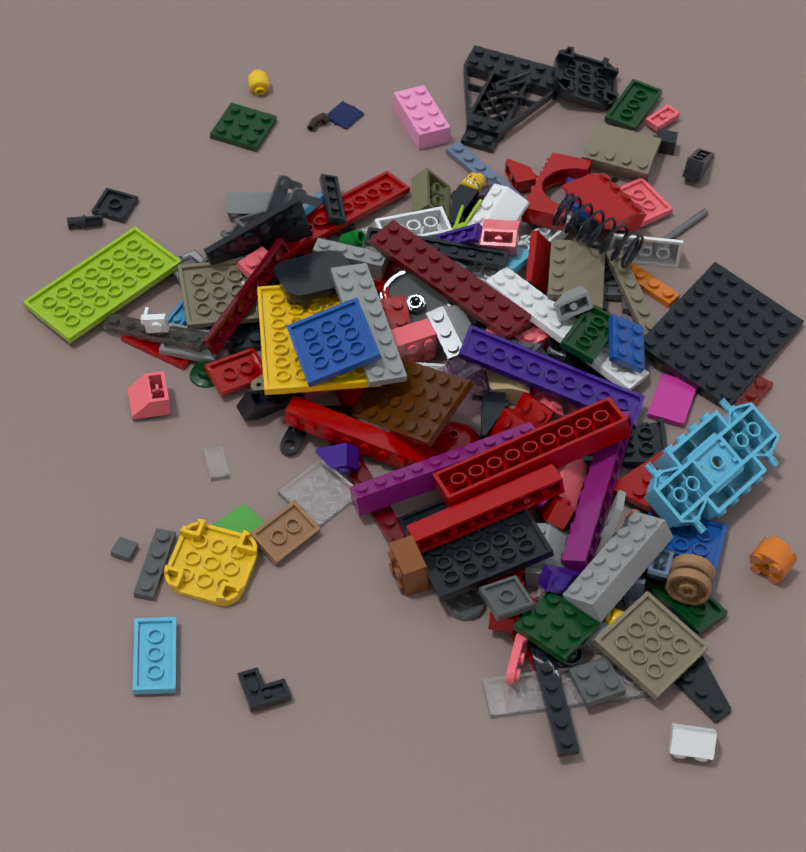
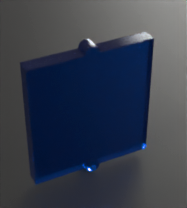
M342 101L326 115L329 116V121L334 123V125L347 130L364 116V112Z

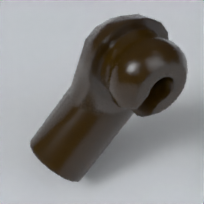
M320 113L313 117L307 126L308 131L313 132L320 122L326 124L330 119L326 113Z

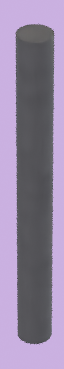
M702 209L663 238L674 239L708 214L707 209Z

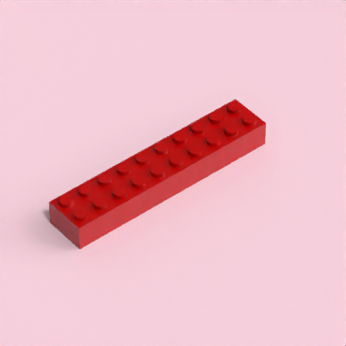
M609 396L433 473L436 491L447 508L547 465L553 464L557 469L630 437L628 419Z

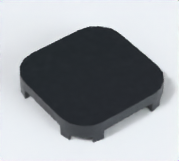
M568 46L567 49H560L554 60L553 86L555 91L563 98L596 109L608 110L614 105L619 95L616 93V77L619 70L614 68L609 63L610 59L606 57L599 61L574 53V47Z
M333 250L319 251L279 262L274 267L275 284H279L285 293L288 304L301 303L303 308L310 307V300L337 293L330 269L348 266L350 263L342 253Z

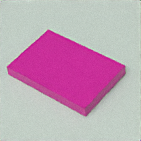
M662 373L647 418L654 420L664 418V423L684 428L696 389L680 378Z

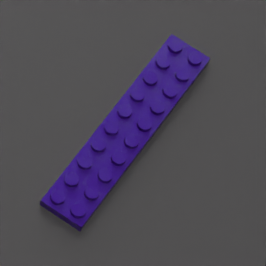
M473 325L469 326L457 356L581 408L610 396L621 411L630 412L633 429L636 426L645 396Z

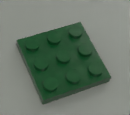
M231 102L211 131L210 139L257 152L277 122V116Z
M547 592L535 604V609L527 611L514 624L513 630L564 664L600 628L601 623L558 594Z

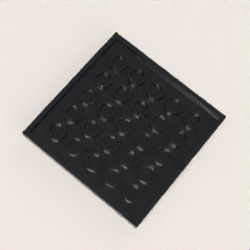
M441 499L399 516L397 520L407 537L409 536L406 528L407 525L447 509V506ZM524 509L424 552L421 555L427 566L428 580L440 602H444L553 557L554 552L529 510Z

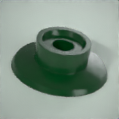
M202 361L191 369L189 376L194 385L201 388L214 387V384L204 370V365L211 363V361Z

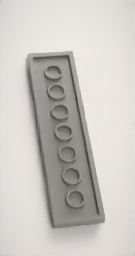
M367 263L331 268L330 274L340 303L358 298L382 357L379 360L362 366L369 387L407 381L406 371Z

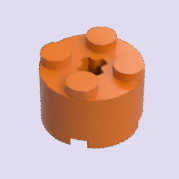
M770 536L769 539L763 537L749 557L750 569L755 574L759 575L762 573L767 576L771 583L778 584L779 581L786 577L796 563L797 555L795 552L792 554L789 551L790 546L783 540L774 536Z

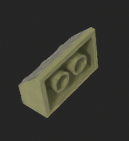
M425 168L411 178L412 212L442 206L449 223H451L450 185L428 168Z

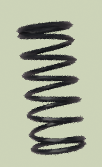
M574 193L568 194L557 207L553 215L552 226H559L566 219L575 200L578 199V210L566 224L564 233L567 234L571 231L580 212L589 206L590 215L578 230L575 237L576 241L583 237L590 225L591 219L598 213H601V223L590 236L587 247L589 248L595 243L603 225L612 220V231L601 244L598 253L599 255L603 254L610 244L614 233L621 227H624L623 239L612 252L610 261L612 262L617 258L625 241L635 234L636 238L628 246L621 260V268L628 267L639 253L644 242V235H639L637 231L627 234L626 224L616 227V219L614 217L605 219L603 210L593 213V205L591 203L582 206L580 196L575 197ZM569 205L564 216L560 219V221L557 222L562 212ZM633 247V250H632L630 256L628 257L627 261L625 262V259H626L628 253L630 252L631 248Z

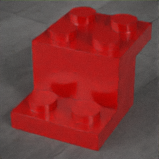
M523 392L515 408L503 410L489 437L529 422L536 429L550 423L556 412L529 393Z

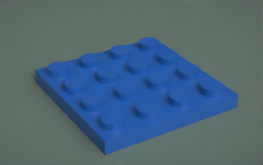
M357 297L286 326L309 387L382 358Z
M648 512V514H647V515H650V516H653V517L661 518V517H658V516H656V515H654V514H652V513H650V512ZM701 518L699 521L707 528L701 535L691 524L669 528L673 538L664 549L674 552L673 559L682 554H695L709 560L714 566L715 571L717 570L727 530L726 524Z

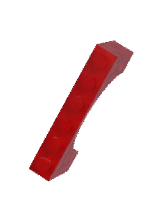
M552 152L550 158L546 159L545 167L541 168L540 176H537L535 186L532 185L530 195L527 194L526 200L530 204L522 215V222L562 231L567 222V217L559 226H552L553 215L559 204L548 198L544 192L554 185L566 183L568 177L576 180L591 174L592 161ZM565 208V210L562 212V214L560 215V217L558 218L557 222L560 221V219H561V218L564 216V214L566 213V211H567L566 208Z

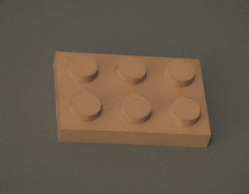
M293 500L253 530L251 536L265 555L277 565L320 532L321 528Z

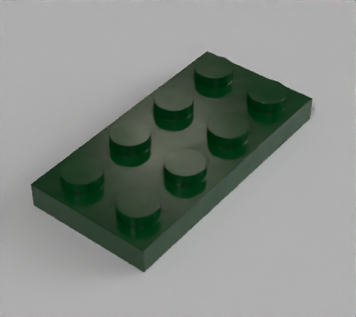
M632 79L606 114L604 121L635 132L661 97L663 90Z
M593 305L594 308L580 315L559 345L560 348L591 365L609 341V317L611 316V314Z
M644 576V587L662 604L671 609L698 636L727 616L728 611L711 595L702 604L688 605L680 603L667 593L665 588L666 582Z

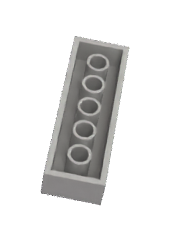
M634 511L562 594L563 598L593 619L602 622L673 538L666 520Z

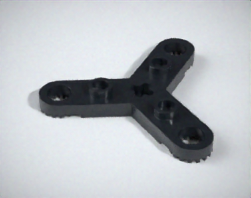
M301 392L277 394L286 408L294 395L305 399ZM323 406L339 413L346 412L349 417L353 418V411L348 406ZM289 426L280 442L282 454H285V456L296 455L308 433ZM287 442H291L295 448L290 450L284 445Z

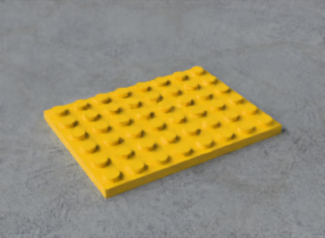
M279 285L257 287L265 395L369 387L362 366L309 387L286 327L289 324L341 304L337 293L310 300V307L303 308L301 303L288 304L286 295Z

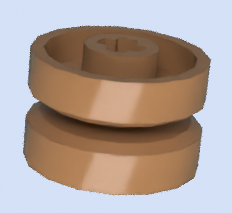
M695 554L678 555L672 560L665 586L666 591L673 599L680 603L688 605L702 604L709 599L716 572L715 568L709 560Z

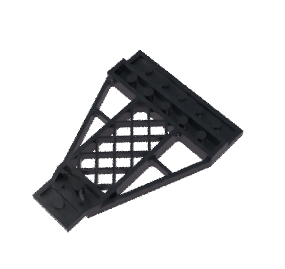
M474 45L463 65L466 131L461 138V144L492 154L497 143L504 139L507 132L550 100L556 99L558 93L553 86L554 67ZM531 71L532 73L508 82L526 80V83L509 87V92L506 94L526 96L527 93H531L542 98L538 101L513 98L501 99V96H496L494 83ZM467 76L484 80L486 83L483 86L467 82ZM468 91L479 93L473 107H469ZM521 105L529 107L521 114H519L517 117H515Z

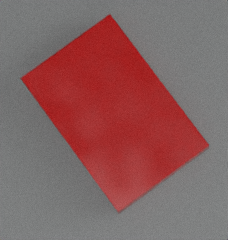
M538 230L531 232L525 280L537 290L546 294L551 243Z
M254 347L205 364L204 370L220 396L224 397L251 387V382L263 374V364Z

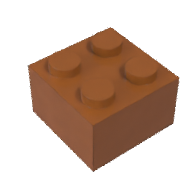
M410 535L390 542V551L387 552L390 561L388 565L391 574H395L397 577L396 584L399 591L403 590L407 597L427 590V566L413 536Z

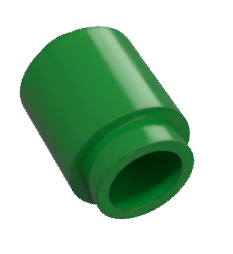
M356 229L340 236V243L361 247L364 244L366 235L362 230Z

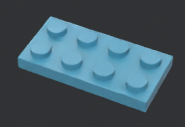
M176 617L134 618L133 695L176 693Z

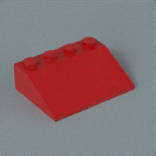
M591 173L563 184L561 187L567 194L574 193L575 197L580 196L582 206L591 203L593 205V213L603 210L605 219L614 217L616 219V227L626 224L628 231H637L647 216L642 210V206L631 200L632 197L624 193L618 184L613 183L610 180V176L606 173ZM587 206L583 210L590 215V207ZM598 213L593 219L600 225L602 214ZM608 221L602 228L612 230L613 221ZM621 227V228L618 229V230H623V231H625V228H624V227Z

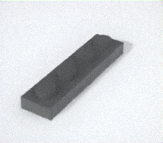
M156 528L133 593L134 598L149 601L155 600L164 574L165 565H167L176 539L175 531Z

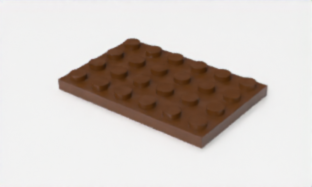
M401 358L407 374V381L385 384L379 387H368L359 402L354 406L352 416L359 421L431 447L474 384L468 379Z

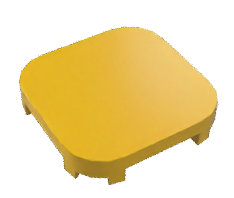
M198 519V522L190 523L187 526L183 525L169 563L164 568L167 587L177 595L224 607L233 605L244 594L258 557L256 541L248 531L243 530V533L206 524V519Z

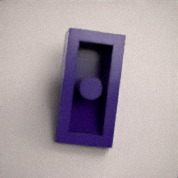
M342 443L316 449V454L331 469L339 471V474H350V471L358 470L357 446Z
M544 564L538 583L545 591L563 594L581 574V571Z

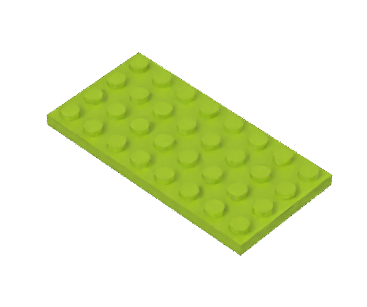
M135 226L24 300L23 305L68 343H72L176 271L178 265H182V261Z

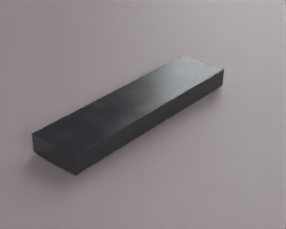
M321 174L319 180L327 223L345 225L346 217L338 176Z

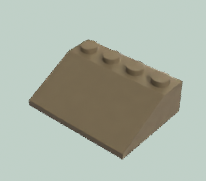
M597 122L588 139L582 159L592 161L591 169L632 180L643 177L648 182L662 139Z
M551 239L548 299L556 302L564 292L582 285L589 292L592 304L603 310L605 253L599 255L598 250L588 248L571 240Z

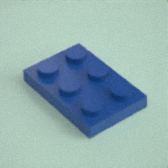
M612 314L609 317V361L641 374L645 370L644 327Z

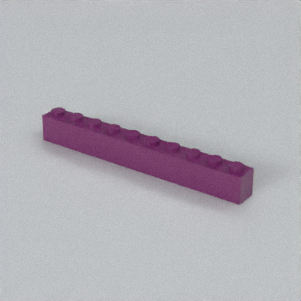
M621 411L628 419L629 432L631 435L633 421L630 412ZM630 437L593 452L592 462L589 463L588 476L584 479V489L580 492V502L575 508V518L570 524V534L565 541V551L561 554V564L564 565V568L582 572L594 559Z
M531 422L522 424L382 476L349 487L352 505L358 515L363 516L434 490L436 487L433 473L532 431L535 428Z

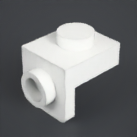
M145 307L144 314L141 315V324L145 327L146 333L169 332L166 314H151L150 308Z

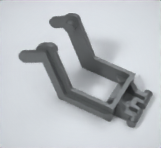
M279 175L266 210L235 218V225L232 230H222L220 235L224 238L282 205L288 189L293 190L290 199L298 196L301 199L302 205L304 203L319 206L321 201L318 197L308 195L302 189L303 186L300 182L291 180L286 175Z

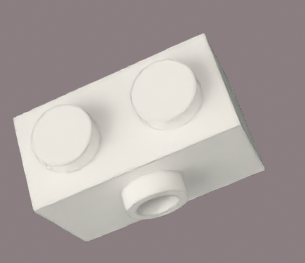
M672 723L669 752L674 757L681 759L689 756L695 757V760L706 762L708 759L713 760L717 738L716 730Z

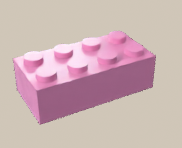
M425 85L394 92L393 109L418 150L449 142L450 126Z

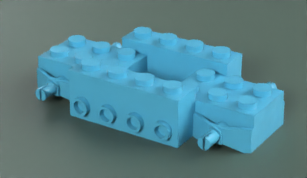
M723 398L718 403L725 410L724 418L717 410L712 414L709 412L705 413L699 418L701 421L699 424L695 422L687 429L688 433L686 435L682 433L674 440L676 442L674 445L670 444L662 450L664 454L653 464L649 462L644 466L652 477L647 489V495L644 498L661 519L666 520L669 528L691 524L701 535L707 530L699 521L701 518L707 520L715 516L720 518L727 512L725 508L728 505L732 507L739 501L738 496L740 494L744 496L752 489L750 487L751 484L756 485L763 479L762 474L767 469L759 460H767L773 468L779 464L772 454L780 435L752 402L731 406ZM713 458L719 462V467L713 464Z

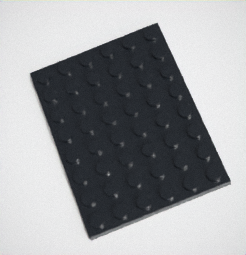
M714 262L644 336V354L718 405H720L718 402L725 398L732 406L800 329L804 320L717 262Z

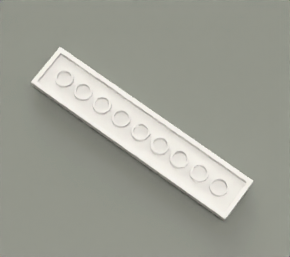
M507 266L485 280L486 284L530 313V321L559 343H561L562 339L577 321L573 316L559 322L553 305L555 302L548 299L546 295ZM609 342L592 365L587 363L612 383L629 390H633L649 375V372L646 370L640 374L609 361Z

